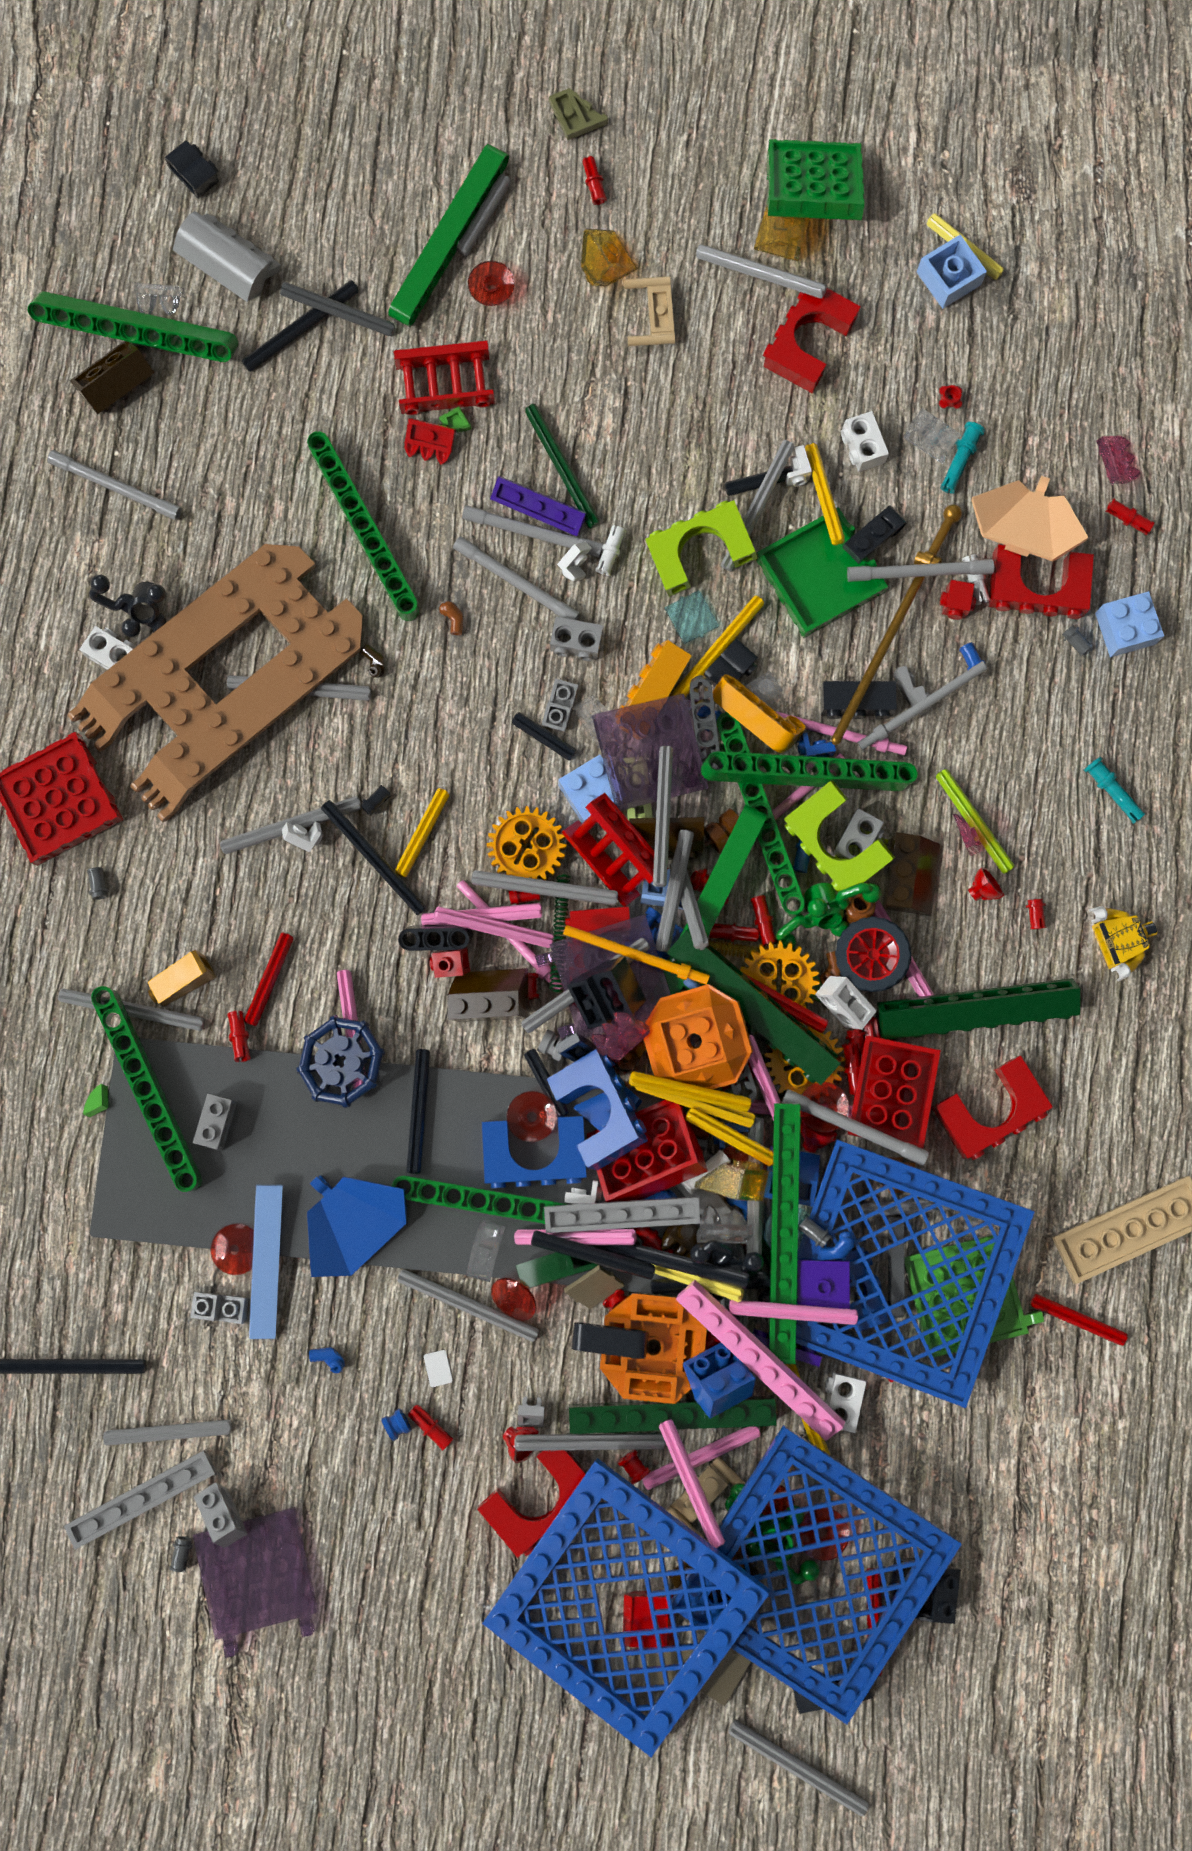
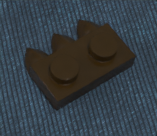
M695 1224L669 1225L663 1235L661 1247L662 1251H667L675 1246L674 1254L683 1257L687 1255V1258H691L690 1252L694 1245L699 1243L705 1244L713 1239Z

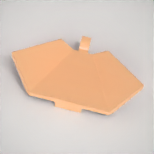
M1041 476L1035 492L1030 491L1017 480L972 497L971 501L981 535L984 538L1006 545V550L1028 557L1030 553L1050 561H1055L1088 539L1085 530L1065 496H1044L1050 478Z

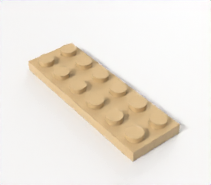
M1190 1176L1180 1178L1053 1236L1052 1239L1073 1283L1083 1282L1192 1232V1179Z

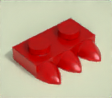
M409 418L404 442L408 457L413 456L420 446L421 456L424 461H427L433 455L434 450H436L437 460L442 465L447 461L450 453H452L456 428Z

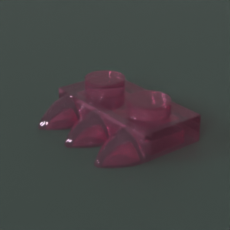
M1102 436L1096 440L1110 484H1127L1140 475L1138 469L1129 466L1135 460V456L1130 452L1124 451L1129 447L1130 441L1122 436Z
M953 814L969 855L972 856L979 853L977 846L981 845L975 827L969 828L968 823L962 816Z
M622 1012L614 1013V1019L618 1025L612 1023L602 1024L606 1035L591 1034V1040L597 1047V1052L603 1056L607 1055L615 1063L622 1059L650 1033L649 1025L632 1015Z

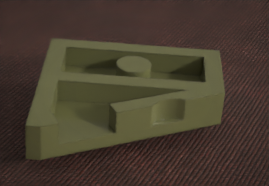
M571 88L549 96V103L567 141L608 124V118L604 113L600 115L592 109V104L581 99Z

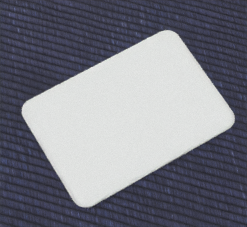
M441 1350L425 1354L424 1361L430 1386L436 1387L451 1383L452 1376L446 1351Z

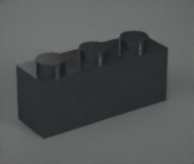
M823 681L820 687L821 716H827L828 719L842 718L861 681ZM872 681L852 719H864L866 716H875L876 719H888L890 716H893L897 710L896 681Z

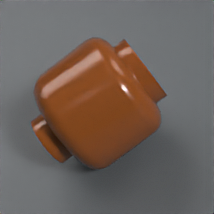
M862 893L850 897L849 906L843 910V917L850 924L864 917L870 918L876 910V903L866 902L862 897Z

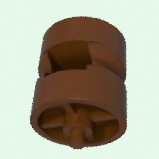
M731 808L720 815L719 823L710 822L704 827V835L707 838V842L704 845L706 847L711 845L719 854L722 853L739 818Z

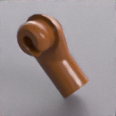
M446 601L439 606V612L441 615L450 618V634L455 636L462 635L463 613L454 602Z
M835 951L826 954L829 966L820 976L822 984L825 983L829 976L841 977V972L836 964Z

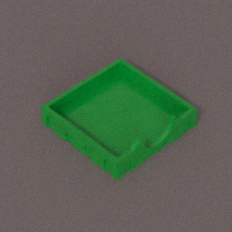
M769 139L766 180H768V216L862 220L865 201L863 199L864 183L861 143L849 144L844 142L828 143L822 141L806 142L800 140Z
M837 507L836 510L844 533L845 543L855 535V528L848 523L840 508ZM824 515L756 552L758 558L756 562L763 569V573L770 585L774 587L781 603L785 605L787 613L795 626L797 625L803 639L811 635L812 632L829 625L833 620H838L852 612L853 609L870 602L874 597H879L888 588L884 579L848 582V567H877L874 559L866 558L858 564L842 548L844 543L833 545Z

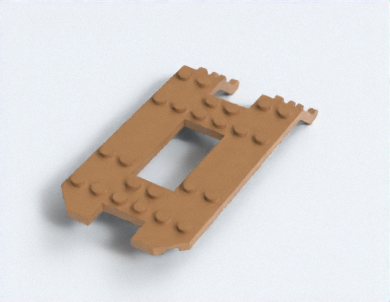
M264 544L89 685L78 705L67 715L72 722H76L87 711L90 713L89 717L81 722L78 727L81 732L87 731L85 733L87 739H93L102 729L106 731L104 736L94 743L99 752L113 743L128 718L147 703L172 729L177 737L153 756L141 776L130 786L135 792H140L149 782L153 784V787L142 795V800L145 803L152 800L148 804L151 810L157 809L167 799L169 805L161 810L157 816L162 822H166L176 814L190 792L361 651L363 615L347 598L329 613L299 582L300 579L315 568V563L299 546ZM261 612L290 645L220 702L215 704L187 671Z

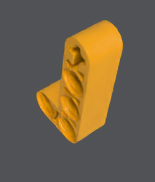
M724 674L713 689V700L715 703L778 753H785L791 749L806 729L801 720L791 715L783 718L730 675Z

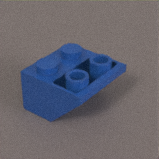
M799 1151L798 1204L814 1206L818 1185L820 1155ZM773 1164L771 1166L767 1165L765 1181L763 1183V1197L772 1199Z
M722 1343L683 1362L694 1398L710 1419L752 1396L756 1378L745 1364Z

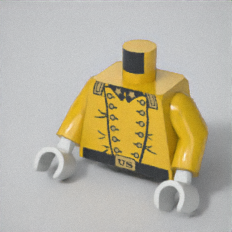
M1103 906L1089 909V912H1094L1096 917L1091 920L1092 923H1096L1092 925V929L1108 969H1111V972H1118L1119 978L1116 980L1119 982L1129 977L1130 973L1136 970L1145 957L1144 951L1150 948L1147 938L1157 935V928L1152 921L1141 925L1137 915L1130 916L1125 911L1104 908Z

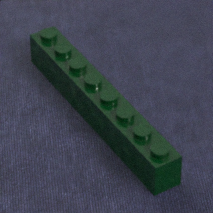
M689 928L668 950L667 953L670 955L669 959L671 962L679 965L684 963L690 965L693 970L710 975L707 984L714 986L739 1001L746 1026L755 1034L759 1032L766 1038L764 1041L773 1050L779 1049L785 1054L784 1059L793 1067L799 1066L804 1071L803 1075L811 1083L817 1082L821 1086L841 1064L842 1058L713 946L709 944L704 950L696 949L693 945Z
M1073 978L877 1002L879 1030L883 1039L895 1041L901 1037L912 1036L920 1038L926 1034L936 1033L944 1035L950 1031L961 1030L968 1032L974 1030V1028H996L999 1025L1006 1024L1021 1025L1023 1022H1045L1048 1019L1054 1018L1070 1019L1072 1016L1080 1015V987Z
M753 1396L711 1419L695 1399H680L675 1404L651 1401L569 1404L570 1434L659 1431V1425L667 1420H672L677 1430L777 1426L776 1403L773 1396Z

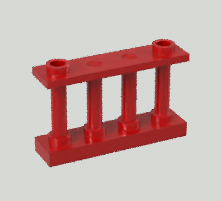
M488 340L393 350L396 370L401 369L404 374L406 399H398L401 414L416 415L419 412L457 407L477 406L484 408L490 404H495L493 389L486 390L483 362L490 360ZM461 363H474L477 391L462 392ZM448 364L451 370L453 394L439 395L436 367ZM425 367L427 368L430 396L416 398L413 369Z
M604 792L585 807L591 815L582 824L578 820L561 833L607 888L618 892L617 900L623 907H626L641 895L636 888L645 879L649 884L653 882L654 850ZM597 822L607 833L598 843L588 832ZM613 841L623 852L614 862L604 851ZM629 860L639 871L630 881L620 870Z

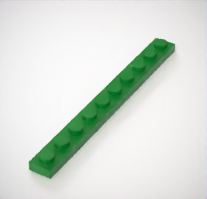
M774 1103L770 1303L793 1305L797 1303L800 1104ZM770 1318L769 1350L784 1364H795L796 1320Z

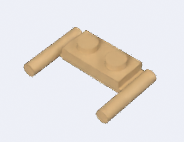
M670 276L623 279L624 289L647 288L650 335L628 336V346L674 344L675 334Z
M720 1457L714 1458L710 1465L697 1477L709 1505L728 1486L729 1482L732 1485L737 1483L746 1484ZM685 1490L666 1510L705 1539L690 1524L698 1517Z

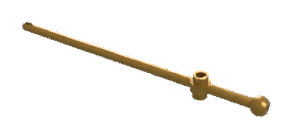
M951 504L944 509V521L928 551L925 553L918 551L914 565L942 563V558L936 557L952 524L958 522L962 517V510L958 505ZM926 576L914 577L831 738L832 744L838 745L841 742Z

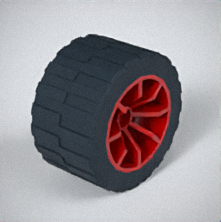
M864 917L851 923L841 933L842 935L837 941V948L835 950L837 968H839L842 977H847L856 988L869 992L884 991L898 984L907 974L912 959L911 946L904 931L895 923L885 918Z

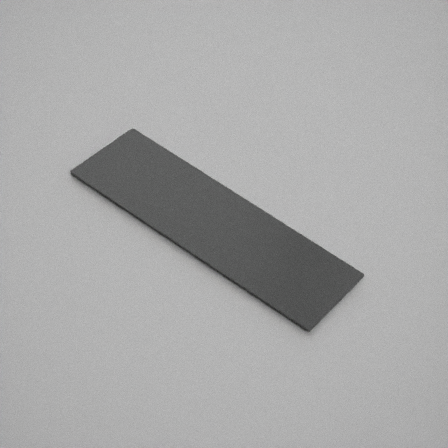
M125 1037L121 1041L122 1049L127 1050L131 1045L129 1037ZM139 1038L198 1167L202 1182L197 1190L191 1192H182L175 1187L114 1053L90 1235L97 1238L253 1253L256 1184L282 1185L279 1256L310 1259L307 1211L324 1197L310 1183L320 1175L324 1177L332 1188L343 1177L392 1186L393 1181L397 1177L410 1176L564 1203L566 1192L571 1193V1188L587 1190L586 1195H591L593 1180L598 1181L597 1186L601 1187L597 1170L587 1167V1178H582V1183L567 1184L566 1179H556V1185H541V1180L531 1181V1186L516 1187V1182H506L505 1188H491V1183L485 1184L482 1122L508 1121L510 1153L514 1161L525 1169H543L550 1165L558 1154V1118L553 1112L538 1081L533 1077L429 1067L421 1171L419 1174H409L406 1168L415 1066L381 1062L376 1089L372 1088L351 1103L350 1107L344 1108L342 1105L322 1101L315 1102L311 1099L312 1095L301 1075L297 1074L296 1071L302 1054L249 1049L250 1060L241 1062V1058H239L240 1061L235 1062L233 1047ZM314 1055L311 1056L310 1065L315 1064ZM338 1058L337 1066L344 1067L345 1059ZM139 1059L133 1061L131 1065L134 1073L141 1069ZM367 1061L364 1064L366 1076H368L371 1061ZM317 1071L311 1072L317 1085L320 1087L323 1082ZM149 1082L143 1084L141 1090L145 1096L151 1092V1084ZM331 1085L327 1091L329 1093L342 1094L341 1087ZM627 1087L643 1101L634 1111L635 1113L665 1100L638 1091L635 1088ZM600 1088L593 1089L572 1102L565 1104L569 1113L563 1117L582 1116L574 1107L604 1091ZM207 1094L237 1101L223 1150L193 1143ZM155 1105L152 1109V1115L154 1118H158L162 1114V1108L160 1105ZM689 1107L683 1108L686 1114L690 1109ZM583 1117L585 1141L588 1139L586 1134L597 1130V1128ZM169 1127L165 1128L162 1132V1138L166 1142L172 1138V1130ZM697 1138L700 1147L704 1146L707 1148L708 1139ZM179 1150L175 1151L172 1156L175 1164H179L183 1160V1155ZM189 1173L183 1177V1184L186 1187H190L193 1184V1177ZM403 1180L399 1183L398 1188L405 1189L406 1195L410 1192L411 1185L407 1180ZM428 1184L423 1188L425 1198L432 1199L435 1196L436 1189L433 1185ZM676 1185L668 1188L678 1198L685 1197ZM451 1189L447 1195L448 1200L453 1204L458 1203L461 1199L460 1191L458 1189ZM602 1191V1194H601V1201H600V1202H596V1201H595V1203L605 1202V1198H604V1195H603V1191ZM482 1193L475 1194L472 1199L473 1205L477 1208L483 1207L486 1203V1197ZM502 1197L498 1200L497 1207L501 1212H507L511 1208V1202L508 1198ZM406 1200L407 1224L363 1265L519 1280L516 1265L556 1252L533 1245H517L515 1243L514 1234L517 1230H546L543 1223ZM532 1202L524 1203L522 1206L523 1214L528 1217L533 1216L536 1213L535 1204ZM669 1225L652 1226L650 1228L652 1230L656 1229L659 1232L658 1236L662 1239ZM637 1236L639 1244L642 1245V1240ZM602 1267L608 1272H613L615 1277L623 1281L624 1287L621 1288L623 1291L653 1294L650 1289L651 1280L669 1279L654 1274L653 1278L648 1280L608 1267ZM589 1271L551 1282V1284L570 1285ZM665 1293L660 1295L678 1296L679 1293Z

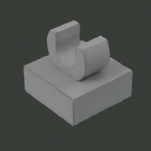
M527 1397L523 1398L522 1405L518 1407V1426H544V1406H542L540 1397H537V1404L535 1406H529L527 1404Z

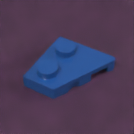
M625 1086L623 1089L627 1097L632 1099L637 1109L643 1101ZM605 1092L574 1107L577 1112L599 1131L609 1121L611 1104Z

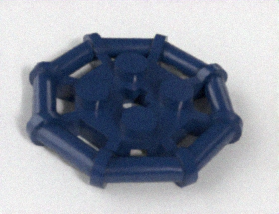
M333 1015L313 1032L305 1034L302 1055L296 1071L297 1074L301 1075L309 1089L312 1100L342 1105L344 1108H347L372 1088L376 1089L382 1056L385 1055V1050L380 1047L367 1021L350 1020ZM341 1028L356 1032L353 1037L342 1036ZM333 1030V1037L323 1044L318 1041ZM362 1037L370 1048L369 1052H366L360 1043ZM315 1046L318 1048V1051L315 1054V1064L310 1065L313 1048ZM339 1056L346 1057L344 1067L337 1066L336 1062ZM371 1058L368 1076H366L364 1064ZM317 1071L323 1081L320 1087L317 1085L311 1072ZM361 1079L363 1083L350 1092L349 1087ZM332 1085L341 1087L342 1094L339 1095L327 1091Z

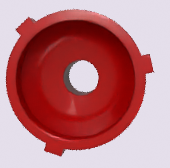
M985 867L980 868L975 874L972 887L968 889L970 895L976 901L979 899L993 900L1002 898L1004 893L996 879Z
M807 1117L801 1123V1134L805 1139L802 1147L808 1152L816 1153L818 1148L821 1149L836 1139L837 1133L822 1121Z
M511 1426L504 1432L503 1440H505L508 1446V1454L511 1460L515 1463H521L526 1461L533 1452L517 1451L514 1444L516 1435H539L538 1430L534 1427H517L515 1429Z

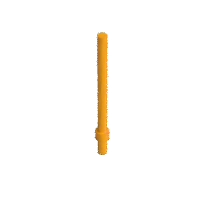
M566 925L563 935L677 974L678 978L686 981L688 978L707 985L710 977L708 974L691 969L690 965L684 963L679 965Z

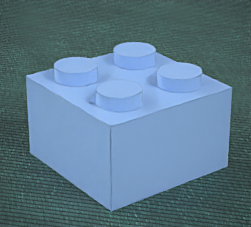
M961 234L922 257L917 269V274L942 309L981 286L987 273Z
M1149 591L1105 603L1095 613L1110 658L1156 645L1164 637Z
M601 755L596 756L558 779L559 788L582 823L591 815L585 807L604 792L616 806L624 803L626 799V794Z

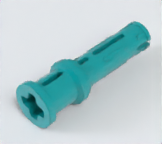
M966 422L964 426L965 432L956 443L957 452L940 486V489L946 493L950 489V494H954L970 456L977 451L976 445L980 436H983L985 433V428L978 423Z
M1099 756L1085 767L1083 771L1085 773L1088 772L1094 778L1098 788L1105 789L1134 824L1146 813L1142 811L1118 783L1116 773L1111 772L1102 762L1103 758Z

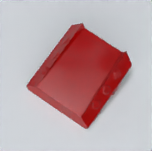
M633 1591L624 1594L623 1632L654 1629L647 1591ZM666 1595L653 1597L655 1610L668 1608ZM670 1614L656 1615L659 1628L672 1627ZM673 1633L660 1634L662 1647L674 1645ZM655 1634L642 1635L644 1648L657 1647ZM637 1636L624 1637L627 1647H639Z

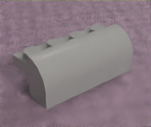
M194 211L187 216L177 232L173 251L246 302L260 296L265 279L279 273L281 264L275 261L272 256L259 250L252 242L245 240L236 234L233 229L226 227L216 217L208 213L200 215Z

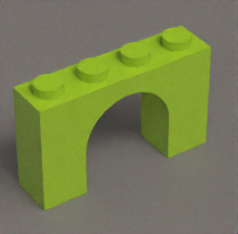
M734 500L730 502L723 501L710 511H700L693 516L694 518L687 521H677L671 525V528L664 531H654L645 539L669 597L691 588L681 564V552L685 543L695 535L709 533L719 537L725 543L735 568L758 559Z
M832 780L785 817L784 820L787 822L785 828L793 837L795 835L799 837L802 841L800 844L801 848L808 856L812 854L816 858L818 869L824 875L828 873L833 879L832 886L839 892L853 885L864 883L891 862L895 856L880 838L859 855L849 859L834 857L825 850L820 839L821 826L832 812L848 800Z

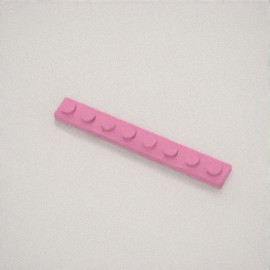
M696 1280L678 1294L676 1300L825 1441L844 1428L845 1421Z

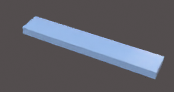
M256 1184L249 1339H276L282 1185Z

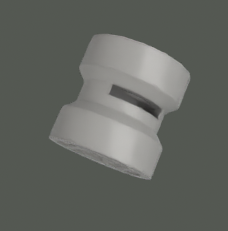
M547 1029L537 1051L542 1054L548 1053L552 1055L554 1060L560 1062L563 1056L558 1053L554 1045L563 1041L564 1036L558 1037L555 1035V1032Z

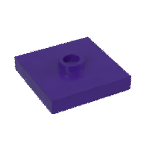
M798 1259V1305L850 1309V1261Z

